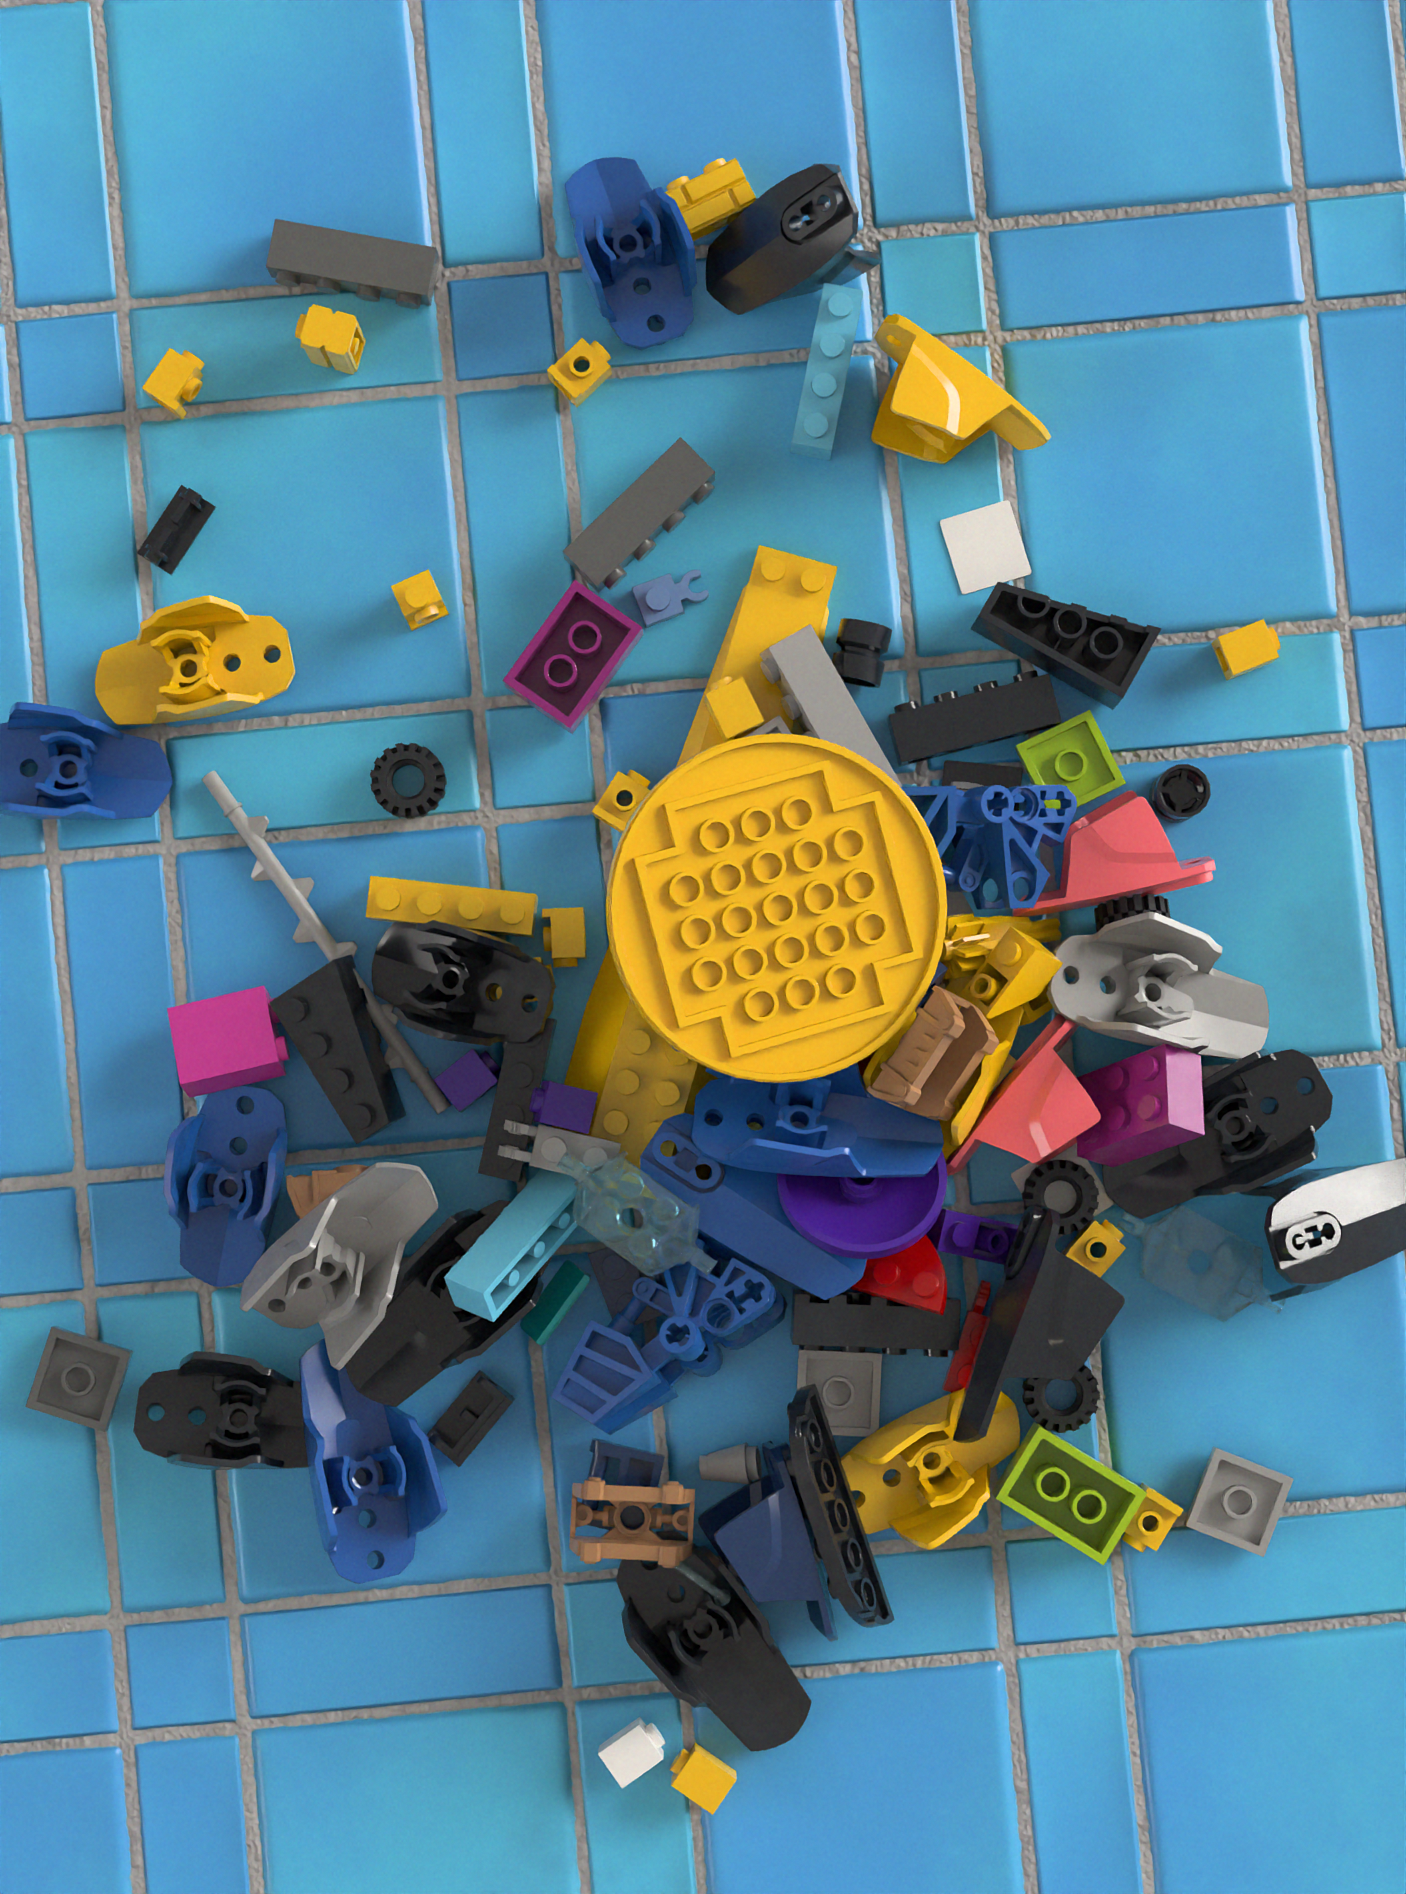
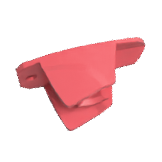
M1128 790L1082 816L1070 825L1063 842V860L1059 889L1040 893L1033 908H1013L1012 913L1016 917H1029L1095 906L1100 903H1106V901L1111 899L1119 900V897L1122 896L1130 898L1134 894H1141V897L1147 894L1158 895L1211 881L1214 879L1212 871L1216 870L1214 859L1209 856L1177 861L1171 844L1147 800L1142 796L1138 797L1134 791ZM1027 895L1022 897L1019 901H1023L1027 897Z
M1058 1014L1013 1065L1011 1068L1013 1072L1007 1075L990 1096L985 1108L967 1137L946 1161L947 1176L961 1171L982 1142L1018 1155L1037 1165H1042L1076 1144L1078 1135L1100 1121L1101 1114L1076 1076L1057 1054L1072 1037L1079 1025Z

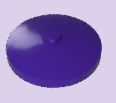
M941 1151L936 1164L924 1177H827L777 1173V1192L787 1218L795 1229L808 1241L827 1252L842 1257L876 1259L887 1257L909 1248L924 1237L932 1228L941 1212L946 1195L947 1167L943 1152Z

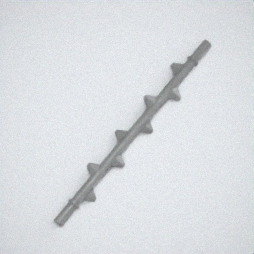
M215 770L205 775L202 781L223 809V816L230 819L257 858L251 873L252 879L254 881L273 880L299 917L300 922L292 937L296 943L316 942L330 962L350 954L354 958L358 948L355 941L336 943L308 903L307 899L315 884L312 878L291 879L263 839L269 824V819L266 815L248 817L242 809V803L236 801ZM354 969L360 988L364 989L369 1003L366 1004L370 1019L389 1045L384 1056L385 1063L389 1064L390 1069L404 1067L411 1076L410 1081L416 1083L437 1115L442 1113L451 1104L429 1075V1068H425L396 1028L399 1018L391 1013L394 1005H380Z

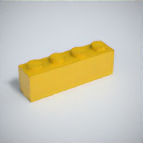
M370 876L366 917L376 921L424 924L435 920L479 932L534 938L538 896L533 893Z

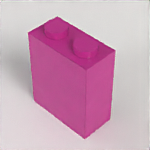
M264 985L167 1008L179 1082L189 1098L286 1075L284 1061L290 1060V1052L286 1037L284 1035L279 1036L277 1023L280 1020L269 1004L275 998H271Z

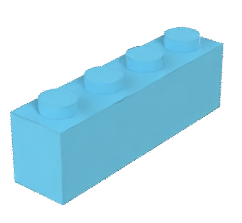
M824 283L790 453L830 461L864 290Z
M541 1168L444 1277L455 1306L494 1322L594 1208L584 1178Z

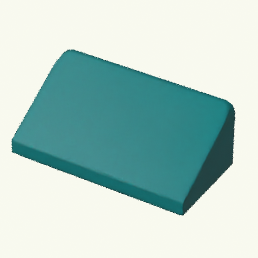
M566 1260L541 1293L537 1304L521 1321V1328L540 1346L544 1345L589 1284L591 1275L572 1261Z

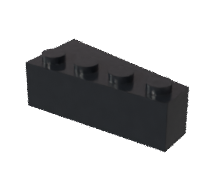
M997 582L972 625L971 630L1113 710L1125 696L1161 628L1146 625L1145 627L1128 622L1127 618L1113 614L1107 616L1086 610L1087 607L1075 603L1069 605L1051 600L1050 596Z
M352 954L332 960L269 1002L353 1140L358 1144L391 1126L406 1116L390 1066L385 1063L379 1045L382 1042L377 1028H373L366 1004L369 1003L364 989L360 988L354 972L356 965Z
M793 1289L790 1339L792 1345H799L801 1350L823 1351L824 1346H840L841 1352L865 1353V1347L882 1348V1354L907 1355V1349H923V1356L948 1357V1350H959L961 1300L955 1297H947L942 1316L867 1293L842 1292L835 1297L822 1300L803 1289Z

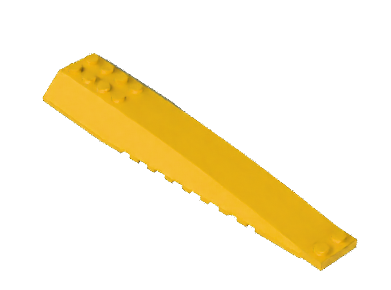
M758 546L749 582L743 587L676 767L690 757L712 746L724 743L704 701L705 694L711 692L709 686L728 676H731L733 681L741 677L744 678L764 719V724L780 715L792 734H804L798 721L790 719L781 703L783 695L777 684H771L765 677L760 665L763 661L760 653L810 624L823 645L829 615L827 604L837 572V566L766 546ZM610 943L585 1007L564 1085L598 1093L589 1133L585 1135L621 1143L612 1184L597 1183L657 1199L641 1179V1154L664 1120L681 1113L694 1115L696 1095L709 1081L718 1078L706 1072L707 1067L674 1050L641 1016L628 996L618 975ZM665 1141L661 1144L660 1151L664 1156L671 1157L677 1154V1147L674 1142ZM707 1164L697 1165L695 1168L697 1177L701 1180H708L711 1167Z

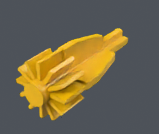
M973 913L947 916L945 938L939 959L948 968L943 979H956L975 975L1010 926L1040 943H1045L1061 938L1062 934L1058 930L1060 922L1056 918L1031 921L1028 917L1016 916L974 917Z

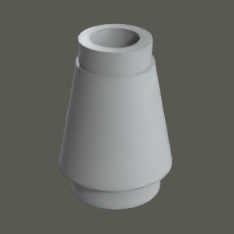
M746 1442L709 1453L708 1455H700L699 1469L701 1479L751 1484L752 1480L761 1479L762 1465L758 1446H748Z

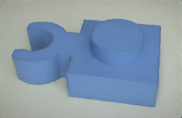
M700 570L687 572L682 577L681 582L674 584L669 573L632 587L646 628L685 614L681 602L701 603L709 597L707 590L693 593L688 587L691 581L701 578Z

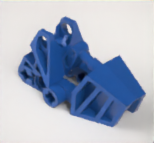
M1001 785L970 788L966 792L956 789V786L900 787L911 799L925 820L935 841L940 859L952 841L955 852L949 866L942 864L946 889L954 893L971 892L977 910L1034 907L1050 876V873L1035 855L1039 842L1049 847L1063 844L1076 812V796L1070 792L1067 786L1022 785L1006 788ZM1044 800H1060V809L1045 808ZM1023 802L1027 804L1025 812L1014 811V803ZM1018 877L1023 878L1028 884V895L1023 901H1019L1014 895L1015 881ZM989 879H993L998 888L997 898L993 902L986 900L983 894V886Z
M675 1226L654 1241L668 1289L649 1278L641 1277L632 1286L634 1294L621 1314L617 1313L607 1327L590 1320L551 1397L605 1433L611 1435L677 1398L678 1394L673 1385L689 1371L700 1377L714 1375L723 1363V1354L717 1343L720 1342L725 1348L730 1350H739L780 1324L785 1319L788 1305L785 1297L774 1288L773 1284L763 1274L733 1257L720 1277L719 1273L722 1262L720 1257L708 1251V1245L704 1241ZM675 1238L686 1240L666 1255V1247L671 1240ZM773 1306L775 1312L772 1315H768L766 1311ZM646 1307H649L668 1319L662 1324L659 1334L641 1348L640 1345L628 1336L636 1327L634 1323ZM754 1319L759 1323L755 1327L751 1323ZM744 1325V1331L738 1339L729 1341L724 1338ZM684 1331L687 1335L682 1340L676 1338L680 1332ZM703 1352L707 1357L702 1362L697 1361L696 1358Z

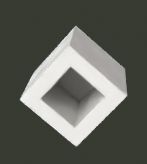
M639 1717L599 1745L598 1755L623 1789L663 1760L664 1750L661 1746L666 1743L652 1722L646 1726L641 1717Z

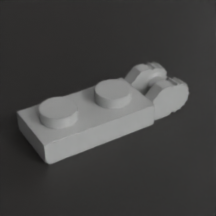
M505 1120L503 1129L508 1130L509 1133L535 1136L536 1138L532 1152L520 1150L518 1147L511 1145H499L497 1155L530 1162L529 1166L612 1184L621 1143L539 1124L537 1127Z

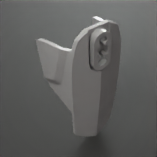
M1146 912L1107 924L1093 935L1070 936L1052 951L1053 955L1063 964L1048 983L1046 994L1057 1013L1093 1032L1153 1047L1166 1043L1198 1055L1240 1060L1262 1049L1269 1029V1008L1263 986L1212 968L1222 955L1223 947L1218 945L1209 934L1161 914ZM1063 971L1068 974V977L1075 978V982L1066 983L1063 979ZM1100 981L1106 986L1105 993L1100 988Z
M375 1163L330 1195L293 1225L259 1258L249 1275L244 1279L240 1309L248 1312L252 1307L275 1323L287 1328L305 1329L319 1322L324 1332L331 1366L337 1370L342 1369L385 1318L387 1305L393 1297L405 1245L438 1209L436 1194L422 1169L418 1166L403 1163Z

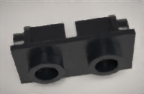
M181 485L137 554L172 575L216 506L203 499L196 491Z

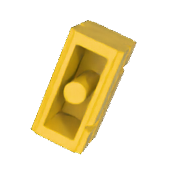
M724 158L714 160L703 168L704 174L689 180L688 176H682L666 186L667 191L664 193L676 201L693 242L729 225L756 200L736 158L728 162Z
M313 304L309 307L307 315L301 314L297 322L295 337L301 340V348L305 349L311 363L327 368L333 365L335 370L351 375L357 372L366 340L356 316L340 311L333 314L332 309Z

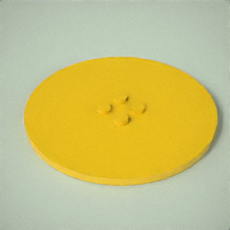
M778 733L733 739L712 746L690 757L671 770L651 789L629 819L618 842L607 884L606 921L612 957L626 992L641 1016L658 1035L691 1060L711 1070L757 1082L785 1083L823 1077L853 1065L884 1045L900 1030L926 994L936 972L946 932L947 895L942 863L935 841L914 803L895 781L864 757L840 745L804 735Z

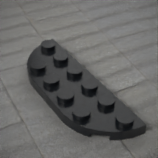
M816 1384L800 1387L793 1401L787 1405L791 1452L787 1456V1468L792 1479L797 1481L801 1494V1510L804 1517L810 1521L815 1535V1552L818 1558L823 1560L828 1574V1591L834 1600L839 1599L848 1615L859 1625L873 1628L889 1624L895 1619Z

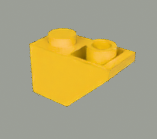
M1010 926L960 994L980 1009L984 1016L991 1019L1037 998L1062 966L1063 962L1040 942Z

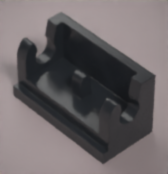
M479 1370L428 1432V1440L451 1459L454 1464L460 1467L513 1403L515 1398L483 1371Z

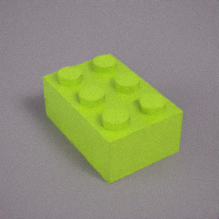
M1033 1422L991 1492L1000 1502L1102 1565L1106 1563L1147 1495V1492L1135 1483L1036 1422Z

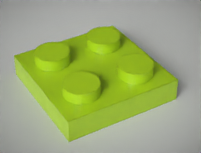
M1090 710L1014 747L1033 785L1067 786L1070 792L1076 796V808L1126 784ZM1044 800L1045 808L1060 809V800Z

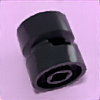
M841 619L836 643L841 647V650L833 653L832 663L844 683L868 688H880L885 664L879 658L880 655L888 652L892 634L890 628L864 620Z
M1178 764L1164 771L1153 781L1149 790V803L1154 813L1162 820L1170 823L1183 822L1194 817L1207 806L1211 795L1210 783L1206 775L1199 768L1189 764Z

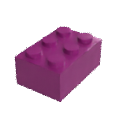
M574 580L502 681L511 692L573 734L643 636V628Z
M1165 1043L1076 1077L1101 1114V1119L1097 1124L1077 1136V1157L1109 1167H1116L1205 1135L1200 1055Z

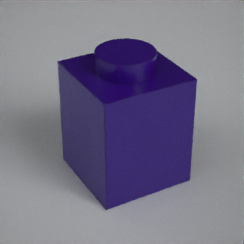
M471 1049L437 1076L434 1081L459 1112H463L498 1084L499 1078L495 1074L501 1069L486 1050L479 1055L476 1049Z
M542 1081L541 1088L535 1087L531 1096L529 1111L534 1112L532 1121L588 1134L598 1093L552 1081Z

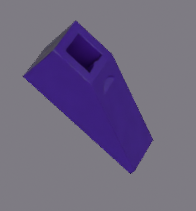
M942 1208L936 1222L926 1233V1236L937 1251L1004 1265L1019 1225Z

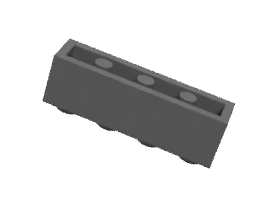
M275 219L266 268L271 277L276 278L275 282L284 286L299 287L300 283L316 285V290L327 294L337 295L340 293V290L356 292L355 296L362 300L378 302L380 297L395 299L396 304L399 306L419 309L420 304L431 306L440 257L436 247Z
M680 437L563 550L564 559L598 593L605 586L609 590L613 589L626 576L627 572L624 568L634 558L639 562L642 561L655 548L656 543L653 540L663 530L667 533L672 532L684 520L686 516L682 512L693 501L699 505L713 492L715 487L712 483L715 481V471Z

